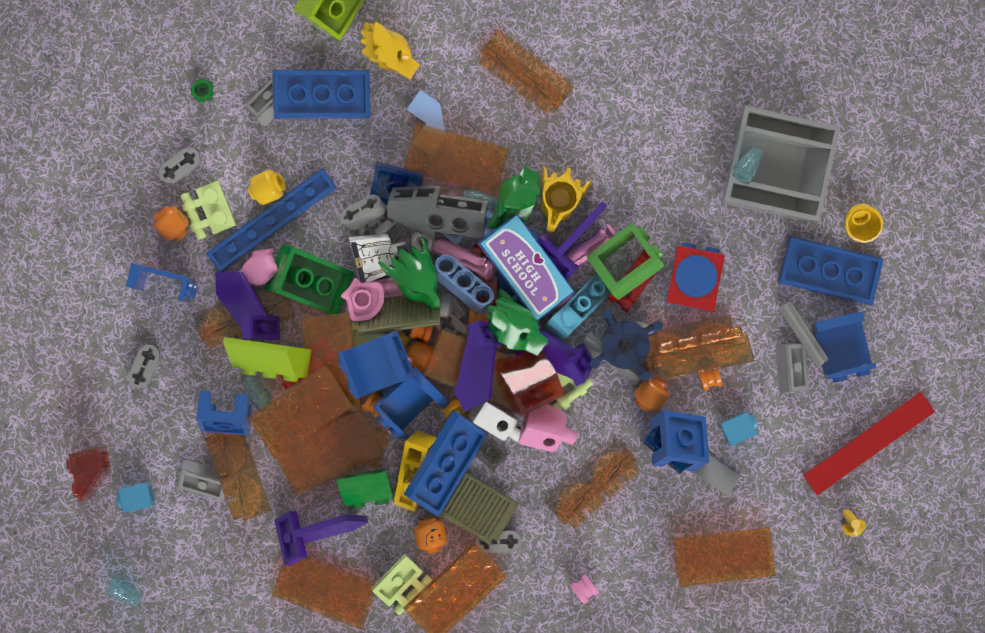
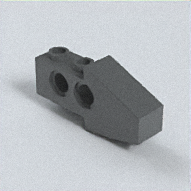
M436 185L392 188L388 199V218L431 239H435L436 232L448 235H462L470 238H483L487 223L488 201L440 194L441 186Z

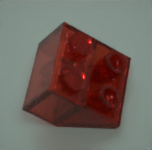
M542 350L538 356L527 351L496 366L512 410L522 416L565 395L556 371Z
M106 446L68 454L69 459L66 461L69 474H73L72 493L74 498H78V502L92 499L111 471Z

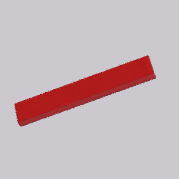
M922 392L917 393L804 473L803 477L815 494L819 495L932 415L935 410Z

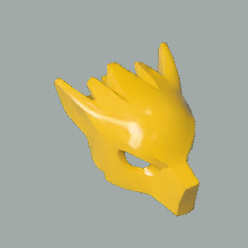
M377 21L374 24L365 22L360 33L363 38L360 40V43L365 45L361 53L369 60L378 63V67L396 72L411 80L420 64L412 58L407 40L401 34L386 29Z
M542 166V210L548 218L547 231L553 233L559 222L568 219L592 185V180L588 181L583 187H580L581 180L576 179L573 181L571 168H567L559 177L556 172H553L551 177H548L547 168Z

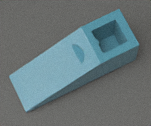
M595 274L542 329L561 341L565 340L611 293L603 280Z

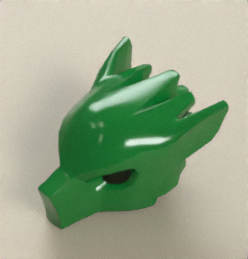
M523 167L519 175L512 176L502 183L499 188L496 211L489 221L488 228L497 229L515 214H518L521 220L526 223L536 203L537 196L540 195L538 186L539 173Z
M421 236L422 252L414 246L410 247L412 254L400 249L398 253L399 261L394 257L391 259L392 268L381 261H378V264L385 274L394 281L405 298L411 301L423 302L434 311L440 307V301L436 293L438 286L436 271L426 241Z
M501 288L496 300L497 306H488L490 314H487V318L491 320L488 327L496 336L498 342L507 345V348L526 350L538 356L542 348L548 343V338L540 333L535 315L530 310L517 304Z

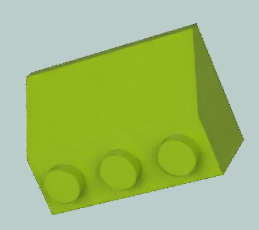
M299 0L293 11L309 23L340 41L365 0Z
M227 337L223 339L232 368L242 369L241 374L256 376V371L262 372V377L276 379L278 374L283 375V380L297 382L298 377H308L311 349Z

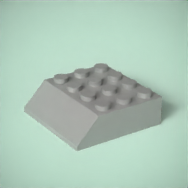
M744 106L740 115L721 203L792 219L820 222L840 126Z

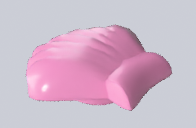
M273 248L253 250L252 257L242 266L241 271L244 272L250 285L260 286L266 284L277 272L278 268L272 257Z
M354 278L349 288L341 295L342 298L347 300L350 318L353 321L370 320L380 311L385 300L382 284L378 282L361 283L357 278Z

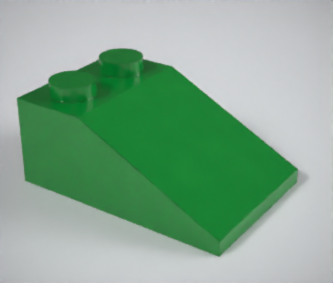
M281 245L275 260L278 268L277 272L267 282L264 290L338 317L344 301L341 295L349 288L355 272L297 248Z
M389 468L344 475L337 479V485L344 505H351V509L366 507L365 503L375 501V505L388 504L389 499L394 497Z

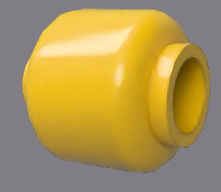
M266 170L254 175L250 179L248 193L252 200L266 205L283 196L286 189L285 181L280 173Z

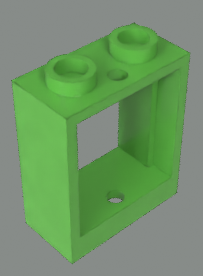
M633 222L586 257L607 288L618 300L665 266L661 260L664 256L656 245L651 247L647 241L651 238L643 227L638 229ZM636 237L651 258L617 282L603 260Z

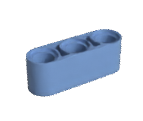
M450 255L438 257L435 263L437 281L478 314L488 313V306L493 304L494 293L492 289ZM447 266L451 268V271L443 272L440 268ZM464 281L469 283L470 286L463 288L458 283ZM478 297H485L488 301L480 303L476 299Z

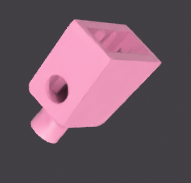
M532 397L523 415L518 443L555 452L561 441L573 445L578 432L566 427L567 414L538 398Z

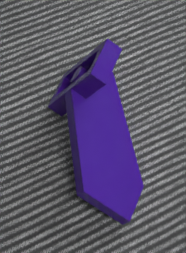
M603 201L559 247L545 234L537 240L566 280L579 266L565 252L605 210L607 205Z
M244 272L215 273L216 295L241 328L242 340H280V316L266 315Z
M475 321L468 325L469 334L455 389L456 396L464 412L491 399L496 348L503 345L498 342V339L488 327L491 322Z
M539 328V331L548 338V343L542 348L538 356L526 350L513 349L516 356L572 379L576 386L585 383L592 370L589 363L593 358L584 343L573 348Z
M289 511L274 520L284 565L292 566L307 557L305 543L354 531L368 523L367 516L344 514L301 528L297 511Z

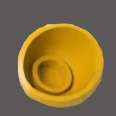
M858 204L850 208L846 214L844 229L849 237L857 242H871L881 233L883 219L876 208L867 204Z

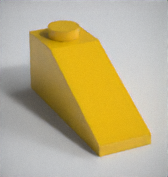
M417 430L405 441L394 498L395 505L413 512L417 511L419 505L403 494L437 437Z

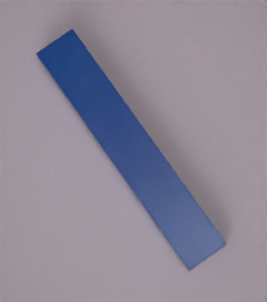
M322 168L206 252V254L218 271L223 272L337 189L336 185Z

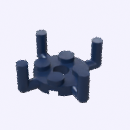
M609 308L604 309L602 316L609 327L602 337V354L590 360V367L596 369L608 361L611 365L620 369L634 368L642 381H648L650 374L646 371L642 362L650 351L649 336L662 330V322L656 321L643 328L632 321L617 322L612 310ZM622 338H629L632 341V349L630 351L623 352L619 349L618 344Z

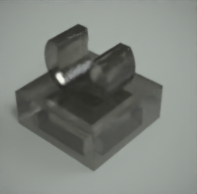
M490 438L476 454V457L494 472L510 453L493 438Z

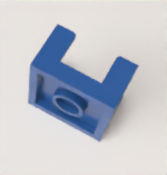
M199 391L196 420L201 432L250 435L253 407L249 405V394H236L234 412L216 411V405L211 403L212 393L210 391Z
M663 410L649 420L650 430L653 431L660 426L662 448L652 453L653 466L663 467L672 461L690 463L684 467V470L694 472L709 463L706 417Z

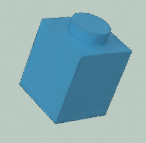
M743 412L719 423L729 446L757 435L755 429L759 428L754 415L749 416L748 412Z
M150 481L118 489L119 494H116L118 507L123 509V513L156 505Z

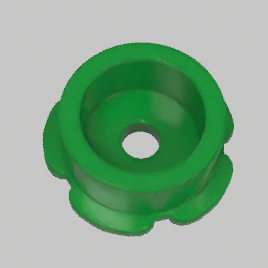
M198 79L191 86V95L198 102L209 101L214 96V85L209 80ZM202 88L205 89L204 93H201Z

